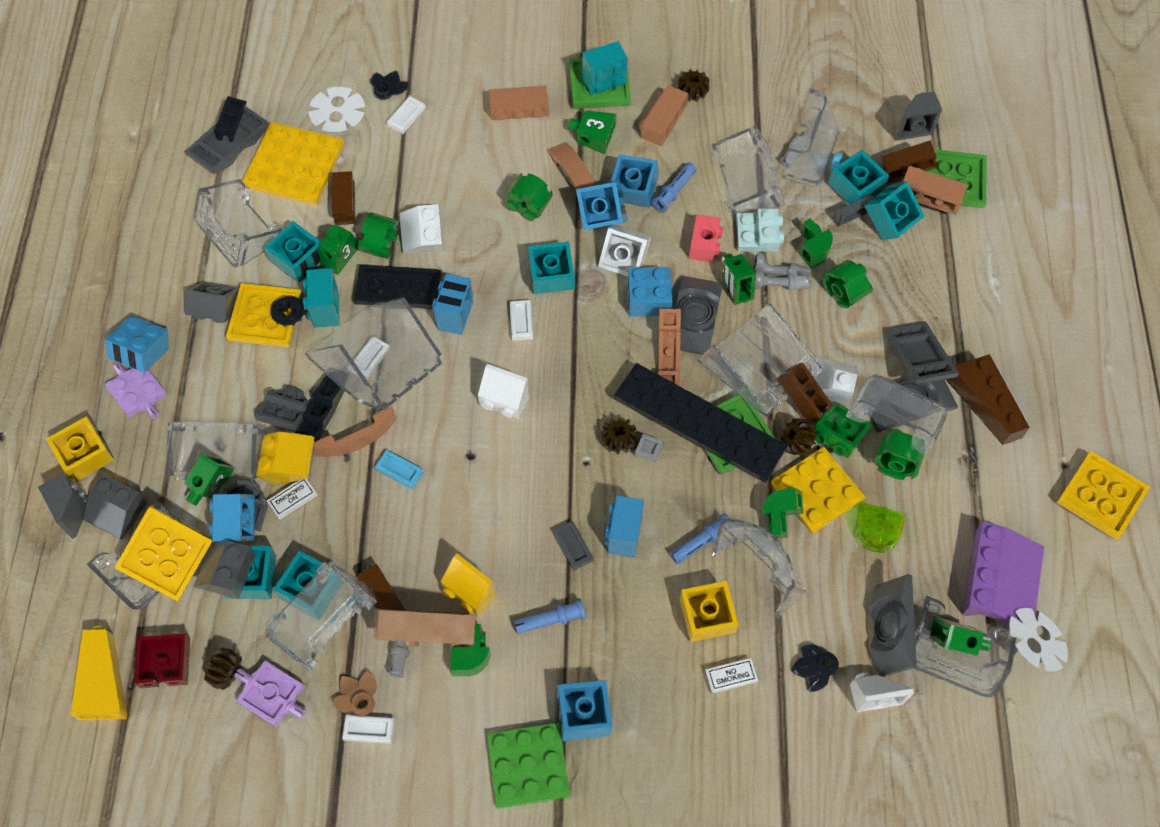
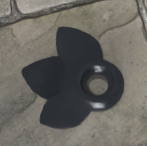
M396 70L386 76L375 72L371 78L374 94L381 100L389 99L392 95L402 94L409 86L408 82L400 81L398 71Z
M808 644L802 646L801 652L804 657L794 663L791 671L799 677L808 678L809 692L819 691L828 685L829 677L838 670V659L831 652H823L817 645ZM827 659L831 661V665L823 667L822 662Z

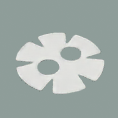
M331 87L327 89L329 98L320 92L312 99L309 106L319 109L309 111L308 113L315 126L326 121L322 130L342 132L347 130L345 121L353 127L361 121L364 112L354 109L365 107V102L359 93H355L348 98L352 91L350 88ZM334 97H343L345 100L344 104L340 107L333 106L331 100ZM333 112H340L343 118L339 122H332L329 116Z
M1032 608L1016 610V614L1023 623L1011 616L1009 629L1012 637L1023 639V641L1015 644L1022 656L1037 668L1041 658L1045 670L1049 672L1062 669L1063 667L1055 655L1064 662H1067L1068 648L1066 642L1055 639L1062 635L1056 624L1041 612H1039L1037 621ZM1038 626H1043L1049 631L1050 639L1048 641L1039 637L1037 633ZM1029 638H1034L1039 642L1041 646L1040 653H1035L1029 648L1027 644Z

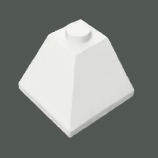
M816 356L811 373L813 378L829 400L849 405L857 380V366Z
M869 673L856 675V678L850 684L857 712L904 705L914 694L913 688L879 675L870 676Z

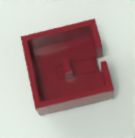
M185 633L138 637L134 684L139 688L159 687V683L164 682L168 686L188 685L190 638Z

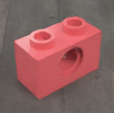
M696 215L689 259L713 263L714 255H718L720 243H717V238H722L723 226H720L721 218Z

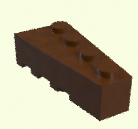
M990 354L954 365L959 373L958 377L945 380L949 384L952 383L957 389V394L961 398L964 397L972 406L971 410L985 421L984 425L997 440L1004 445L1022 439L1030 427Z

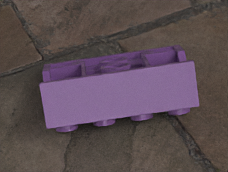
M982 522L975 531L962 615H983L995 618L1004 626L1009 627L1011 616L1023 623L1015 612L1020 608H1032L1034 614H1036L1044 546L1006 527Z

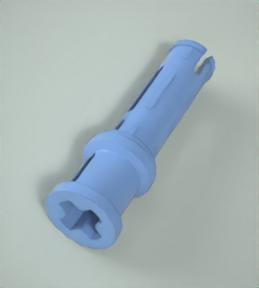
M686 163L673 181L661 189L658 197L652 199V205L656 210L666 212L668 205L677 199L680 189L697 171L694 164Z
M723 513L712 524H706L703 531L670 552L673 561L678 565L707 544L718 542L721 536L729 531L733 532L735 527L730 518Z
M577 599V602L564 606L559 604L556 606L557 609L514 620L517 634L519 635L520 633L556 623L566 625L568 621L578 618L586 619L581 599Z

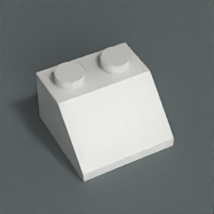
M438 204L416 206L400 213L403 253L443 250L441 214Z
M615 224L610 226L598 267L628 276V268H642L652 236Z
M487 364L478 393L479 405L489 411L501 412L505 417L519 419L529 399L528 379Z

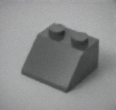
M935 91L915 95L902 115L895 135L896 141L933 135L942 112Z
M206 281L196 284L186 290L185 315L193 316L194 319L199 320L205 318L213 319V322L216 323L226 322L232 316L240 287Z
M62 473L38 488L56 523L73 539L77 537L83 522L86 508L84 500L87 499V496L83 489L78 487L73 478L69 480Z
M102 474L89 491L83 520L122 540L147 504V501L140 492Z
M231 541L212 543L203 561L194 587L239 599L255 559V554L249 546Z

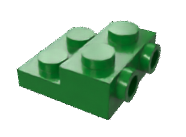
M835 401L832 404L833 406L817 422L815 433L818 436L815 438V441L818 444H825L832 448L837 456L849 458L869 431L872 423Z

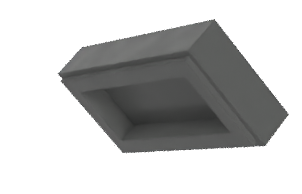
M869 195L838 209L834 219L837 227L867 214L868 212L864 205L874 197Z
M573 521L553 530V534L573 571L594 561Z

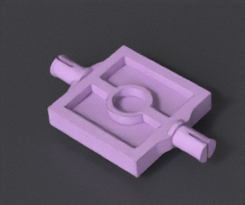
M117 363L118 367L114 364L113 369L117 372L118 376L104 385L128 418L145 410L152 419H155V415L158 417L160 413L155 409L154 405L158 400L167 395L151 372L147 370L145 373H142L133 368L126 371L121 363Z
M264 661L260 668L252 675L246 673L241 668L237 670L239 674L236 672L234 677L245 683L242 693L236 700L237 703L276 728L289 712L300 719L303 718L301 713L305 715L306 709L295 704L297 697L305 687L302 683L267 661Z

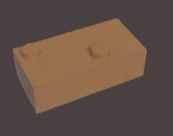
M375 608L373 637L376 640L405 641V646H419V642L450 643V647H464V644L474 645L476 616L468 613Z

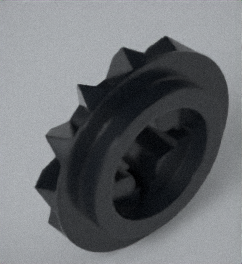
M285 296L278 299L271 308L273 320L277 325H283L285 328L287 325L295 326V323L298 321L302 322V317L305 315L303 302L294 296ZM291 307L293 313L286 317L285 312Z

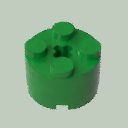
M523 173L517 176L506 194V206L508 209L522 214L528 221H534L535 218L541 216L553 193L547 190L548 185L539 177L529 173L527 176H522Z
M370 212L371 214L367 215L361 230L363 240L359 239L358 250L388 259L391 254V247H389L391 241L395 242L398 236V231L396 230L398 221Z
M851 260L841 262L823 277L824 286L830 297L834 295L838 299L836 303L842 308H849L873 291V287L865 275L867 274L866 268L861 263L857 265Z
M891 429L890 433H887L882 438L875 458V465L877 466L878 464L883 474L894 479L904 480L905 477L911 476V479L917 477L926 453L924 439L903 433L900 429Z

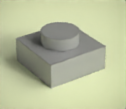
M642 434L635 451V456L656 463L663 446V440Z

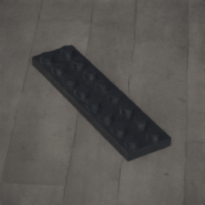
M638 363L634 365L614 394V399L764 483L767 482L788 447L785 443Z

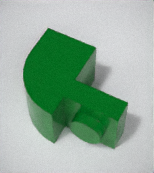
M809 218L804 221L801 234L807 241L802 243L799 255L812 269L828 258L833 243V236L829 229L822 232L820 226Z
M780 489L770 494L765 500L762 514L771 517L768 525L773 536L779 539L788 538L786 516L804 514L803 494L799 489Z
M475 624L474 645H470V647H451L450 671L452 676H473L480 673L488 665L491 652L489 647H482L486 646V632H482L481 624Z

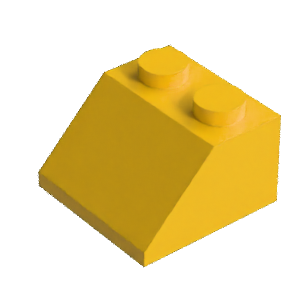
M280 431L264 435L256 476L275 486L307 479L314 437Z
M456 554L441 580L442 592L450 600L455 598L460 602V607L466 613H474L478 617L495 597L493 581L459 554Z

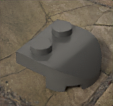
M284 386L283 390L278 391L271 389L266 393V401L256 413V420L296 432L303 422V414L308 408V399L304 396V392L296 387Z
M238 480L228 489L224 488L221 494L255 495V531H261L267 512V500L258 485L252 481Z

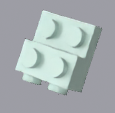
M758 209L757 213H737L738 251H779L780 244L784 243V232L780 231L779 228L783 224V215L778 214V209Z

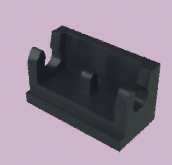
M227 96L216 125L217 140L222 141L224 135L230 138V142L234 141L247 101Z

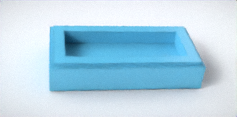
M387 449L375 465L376 471L412 490L424 474V469Z

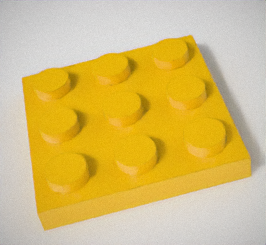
M241 283L226 334L227 340L290 348L295 326L287 325L285 328L283 325H277L271 316V308L278 299L285 296H294L302 301V290ZM291 307L285 312L286 317L293 313Z
M825 447L771 481V485L776 491L787 488H797L802 491L804 514L796 516L811 535L863 502L866 498Z
M1090 450L1056 503L1115 540H1118L1151 487Z
M151 505L114 568L178 602L211 546L213 538Z

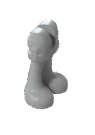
M756 253L753 268L756 273L755 289H760L763 286H787L788 290L810 288L811 268L796 263H791L790 266L770 265L765 262L764 254ZM766 275H778L786 277H770Z

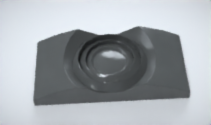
M245 107L233 142H230V138L224 135L222 141L216 139V123L185 151V154L212 174H216L230 167L245 148L255 145L269 126V123L251 109Z
M688 276L682 277L675 308L681 309L680 351L705 356L709 355L723 283Z
M926 321L886 328L885 333L892 353L900 359L906 377L913 383L921 384L958 377L957 369Z
M907 378L896 382H886L861 393L862 400L877 432L958 408L945 379L915 384Z
M906 574L875 585L870 600L869 612L874 622V637L870 649L877 672L882 677L917 668L912 575Z

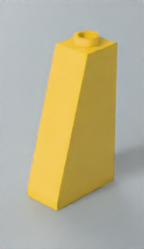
M94 626L91 630H82L71 716L77 720L127 719V709L114 636L105 627Z

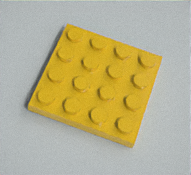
M271 122L246 172L242 186L243 188L318 205L345 145L344 139Z

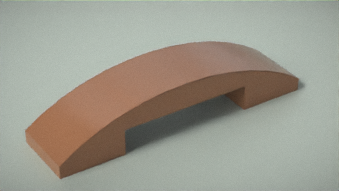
M565 142L548 149L556 165L561 166L574 187L576 197V189L596 186L583 161L568 143Z
M660 309L658 375L679 385L681 309Z
M393 407L372 415L374 424L335 441L331 434L314 442L313 449L318 457L340 456L357 451L376 441L396 421Z

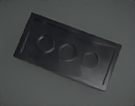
M360 265L354 302L356 305L432 309L434 299L439 296L438 288L440 281H442V270Z

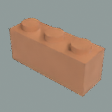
M547 85L489 89L491 120L549 116Z
M667 85L664 91H660L656 104L651 105L647 118H643L640 123L641 138L662 146L687 107L688 93L670 85Z
M912 166L908 167L903 182H908L918 203L954 215L958 212L968 186L959 181Z

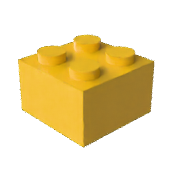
M87 416L46 438L63 471L70 479L73 478L75 482L114 461L101 436Z
M727 581L681 590L679 599L690 642L736 633L739 624Z

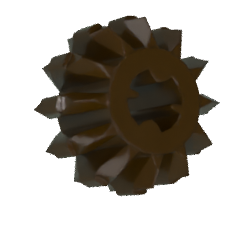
M689 69L688 72L683 71V74L679 77L678 89L688 93L689 102L691 99H695L698 102L699 98L704 99L706 94H708L710 80L709 77H706L705 72L699 73L698 69L696 71Z
M621 416L618 418V421L611 418L609 424L604 423L603 431L600 433V437L603 439L602 445L608 446L609 452L616 449L617 455L620 454V450L627 453L629 447L634 448L635 440L638 438V434L635 432L636 426L630 425L629 419L623 422Z
M793 418L791 423H786V429L782 430L784 434L780 439L788 445L787 452L792 455L805 456L808 451L812 452L811 446L816 444L814 441L818 436L815 433L816 427L806 419Z
M222 647L216 650L215 654L211 656L209 663H207L208 666L204 671V680L216 689L225 690L230 687L232 682L235 681V673L239 674L237 670L241 667L242 657L230 648Z

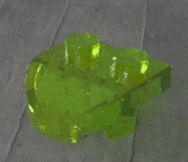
M860 502L854 528V537H858L863 542V547L867 550L885 553L887 549L897 546L903 532L905 514Z

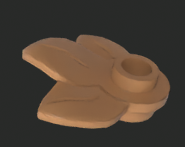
M369 671L365 672L359 681L352 677L342 676L340 680V692L342 695L332 700L335 708L343 713L354 712L358 716L369 715L375 707L373 696L377 690V683L374 676ZM367 701V706L360 708V702Z

